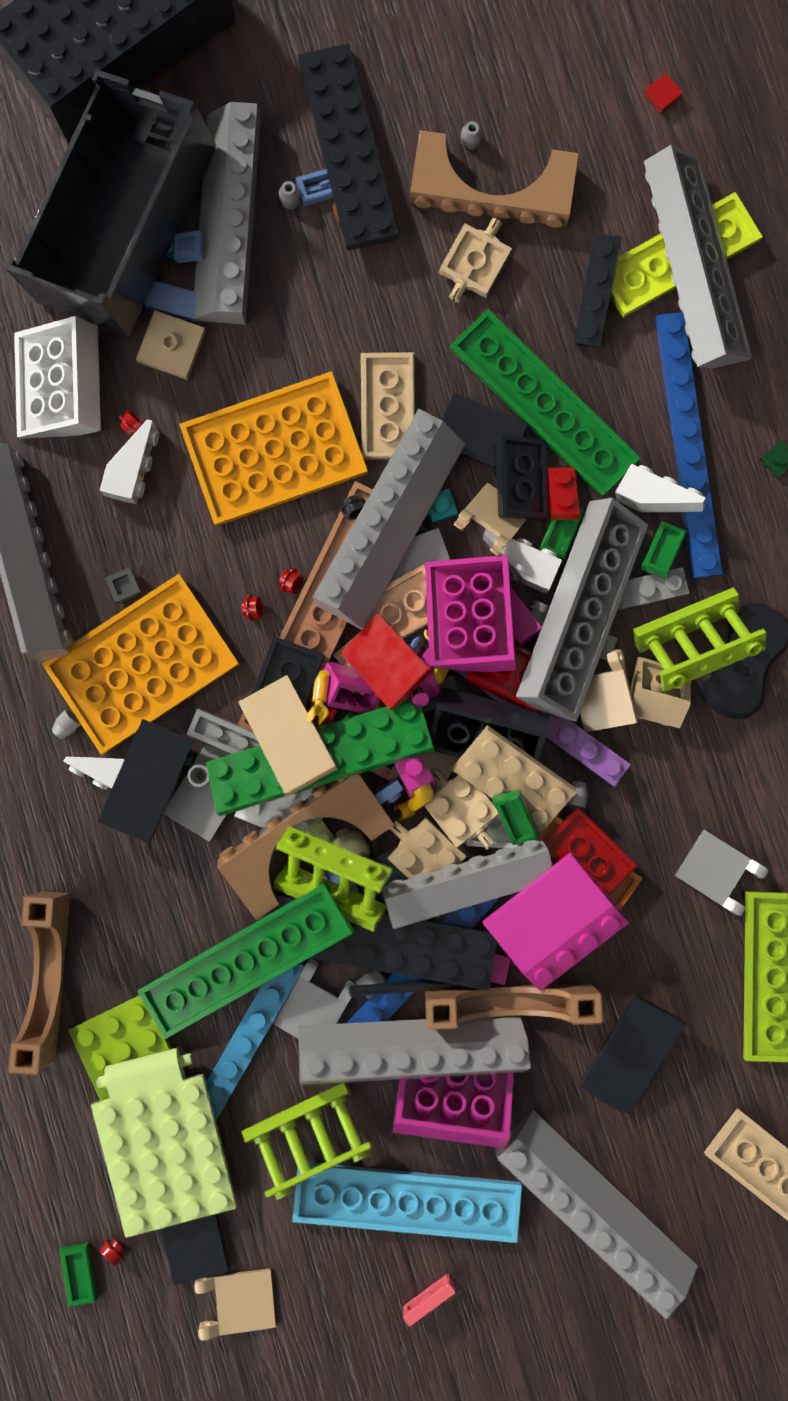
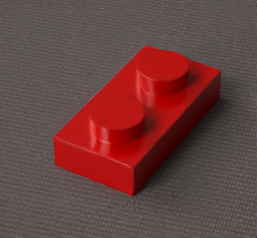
M548 468L551 520H578L580 512L575 470L573 468Z

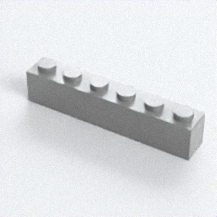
M530 840L523 843L522 846L512 849L503 848L496 851L495 854L485 857L476 856L468 862L458 865L449 864L435 872H422L408 880L392 881L387 886H384L382 891L393 929L522 891L552 867V863L542 840Z

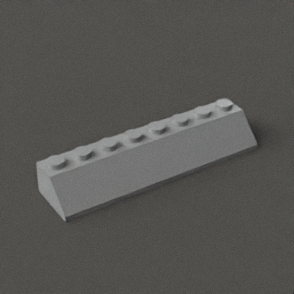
M229 102L207 116V128L216 144V148L203 174L199 230L204 237L203 260L196 261L194 286L196 298L192 321L246 324L261 121L256 103Z
M670 145L644 161L646 168L645 178L651 187L653 195L652 204L658 214L659 231L664 237L666 245L665 254L670 261L673 272L672 281L677 287L679 295L678 304L686 321L685 331L692 344V358L697 367L709 369L752 359V354L700 157L695 153Z
M418 409L314 593V605L361 630L366 626L465 447V443L444 421Z
M0 443V574L21 654L41 663L70 654L69 645L72 644L69 631L64 629L62 619L65 618L62 605L57 603L55 593H58L57 584L54 578L50 577L48 570L51 567V562L48 554L43 552L41 542H44V536L40 527L36 526L34 517H37V510L34 503L28 497L27 492H30L31 489L26 476H23L21 467H24L22 456L19 451H15L8 443Z
M613 498L589 502L516 695L517 698L535 709L571 721H577L648 527L644 521Z
M520 1015L479 1018L463 1022L457 1028L428 1029L426 1019L298 1026L300 1085L525 1072L530 1069L528 1039Z
M532 1109L510 1133V1138L505 1148L497 1147L495 1149L498 1160L667 1319L686 1298L698 1265Z

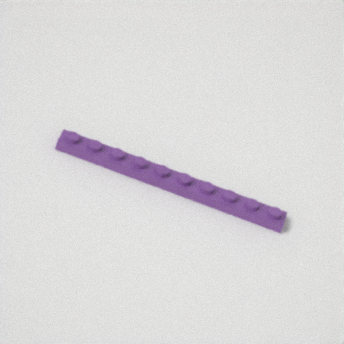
M428 626L414 633L415 635L423 636L425 643L422 648L424 650L429 648V643L424 636L425 629L428 630ZM453 670L464 679L468 671ZM474 685L476 688L481 690L494 701L520 707L512 702H509L491 692H488ZM542 711L541 713L550 715L546 738L611 786L615 787L631 764L570 720Z

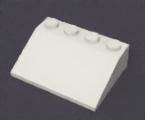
M73 316L16 332L17 438L79 436L101 431L98 326Z

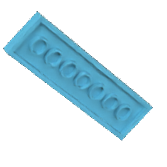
M308 1162L311 1169L322 1165L321 1163ZM337 1165L296 1185L293 1222L517 1243L522 1185L521 1182ZM297 1169V1176L301 1174L299 1169Z

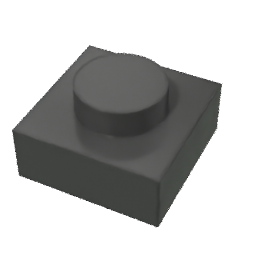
M130 567L105 578L117 604L142 594L134 572Z

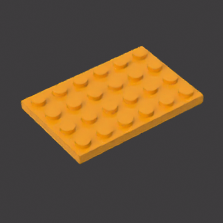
M332 371L179 424L215 526L368 474Z
M177 574L69 645L70 654L42 663L101 755L106 754L136 734L142 719L154 722L240 665L180 574Z

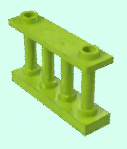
M734 587L633 629L635 647L639 653L652 650L664 669L660 672L661 687L664 692L673 688H679L687 682L749 656H756L761 651L766 650L765 630L761 629L750 633L737 615L739 612V594ZM726 618L740 639L725 644L711 623ZM702 629L715 649L700 655L687 636V633ZM676 639L689 660L674 665L661 644Z
M289 826L276 845V849L289 854V862L275 879L274 889L298 898L326 882L348 921L374 932L386 911V905L375 900L376 891L380 893L392 873V869ZM300 859L313 864L314 872L310 873L299 868ZM325 870L340 876L339 885L324 879ZM350 881L365 886L364 895L350 890Z
M343 1082L241 1131L245 1142L254 1141L255 1145L259 1144L275 1187L265 1192L266 1197L275 1195L277 1200L293 1193L291 1187L351 1158H353L355 1163L370 1156L368 1150L374 1148L373 1142H367L362 1145L345 1104L347 1102L346 1096L352 1094L348 1083ZM328 1105L336 1109L352 1148L351 1151L338 1157L335 1154L320 1117L322 1114L321 1108ZM303 1117L306 1120H310L326 1163L313 1169L310 1168L294 1128L297 1126L295 1121ZM280 1129L281 1133L284 1132L301 1174L286 1182L269 1141L271 1138L270 1133Z

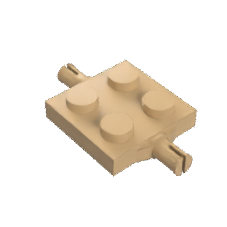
M496 218L491 219L486 231L476 230L464 224L441 265L439 273L453 280L456 284L449 295L451 300L455 298L454 302L460 301L465 289L472 290L486 298L508 259L512 248L501 243L495 237L502 225L501 221L498 220L496 222Z
M439 769L433 771L434 773L431 774L439 789L432 800L424 806L455 847L459 848L469 839L476 837L481 841L486 850L491 847L490 845L493 846L496 842L486 829L490 822L498 817L499 814L490 798L460 775L447 781Z
M426 817L417 827L409 831L397 820L394 822V826L389 829L401 840L398 847L388 856V860L409 879L422 872L431 873L441 870L449 864L458 865L466 858V854L460 848H456L452 841Z

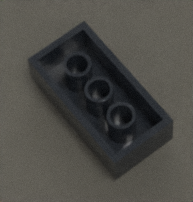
M442 687L430 730V737L435 752L460 758L488 725L538 761L547 735L550 715Z

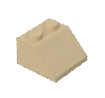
M638 657L630 685L637 718L680 728L691 705V681L679 688H673L664 692L661 687L660 672L664 669L660 663Z

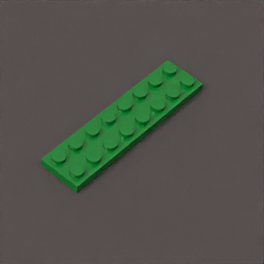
M489 309L450 345V350L522 421L528 423L527 426L542 440H545L547 445L570 468H573L575 473L601 498L626 474L631 464L635 465L641 459Z
M412 699L403 701L395 711L390 710L386 706L316 728L337 770L295 793L435 751L422 707L415 706ZM261 746L206 762L215 809L219 816L286 796Z
M324 882L143 986L137 992L162 1036L166 1039L351 935L354 929L328 884Z

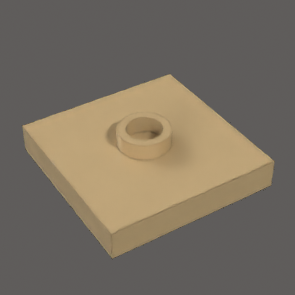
M154 310L136 360L140 364L188 380L206 330L204 327Z

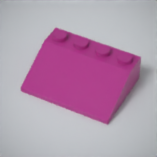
M508 555L425 562L430 668L477 672L516 670Z
M571 853L482 921L520 971L539 991L551 984L628 924L619 905Z
M514 1073L399 1079L393 1133L505 1148L510 1138Z

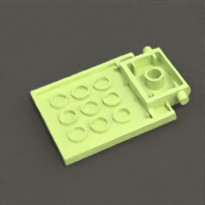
M179 1048L105 1066V1075L96 1078L98 1089L107 1087L110 1098L93 1102L91 1108L126 1238L236 1209L237 1206L204 1074L186 1078L183 1067L192 1065L193 1060L191 1053L180 1056Z

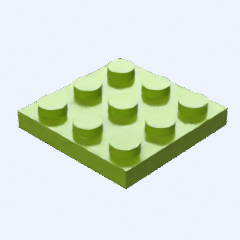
M140 995L68 1030L100 1101L110 1098L107 1087L98 1089L96 1084V1078L105 1075V1066L172 1049L168 1039H164Z

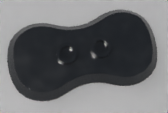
M760 603L744 604L739 608L737 615L750 633L761 629L765 630L766 650L761 651L756 656H749L706 674L702 682V695L705 702L714 711L729 718L746 719L759 710L765 696L767 673L775 660L788 647V620L779 611ZM730 623L727 644L740 639Z

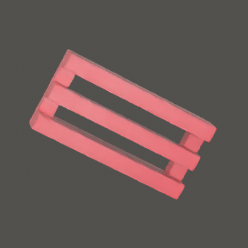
M449 1274L443 1276L404 1305V1320L409 1327L456 1293L455 1282Z

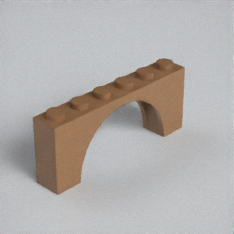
M420 130L410 190V204L423 209L435 207L441 208L445 212L462 211L472 216L490 215L499 220L510 218L520 220L526 224L537 222L544 223L553 228L566 227L570 216L579 153L552 149L550 160L545 170L533 184L513 194L489 195L471 188L457 176L447 156L446 134Z
M360 774L316 787L312 790L310 797L304 801L302 799L295 801L289 806V811L281 817L275 815L265 823V828L259 832H250L242 839L243 843L236 848L231 846L219 855L220 859H218L217 868L256 920L279 905L278 894L274 890L269 877V863L276 844L289 826L294 827L303 821L313 818H337L358 827L371 841L394 826L391 817L384 807L380 805Z
M42 891L24 896L22 926H27L32 936L34 972L27 1013L19 1034L11 1043L9 1073L38 1075L56 1060L70 893Z
M590 983L548 985L541 991L534 985L489 987V990L468 987L425 991L428 1029L457 1028L459 1024L469 1020L514 1015L553 1017L569 1021L572 1024L602 1023L601 993Z

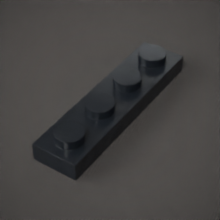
M594 233L575 333V345L601 348L622 241L620 236Z

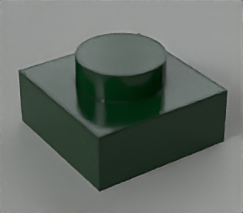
M782 439L759 459L776 479L788 470V446Z

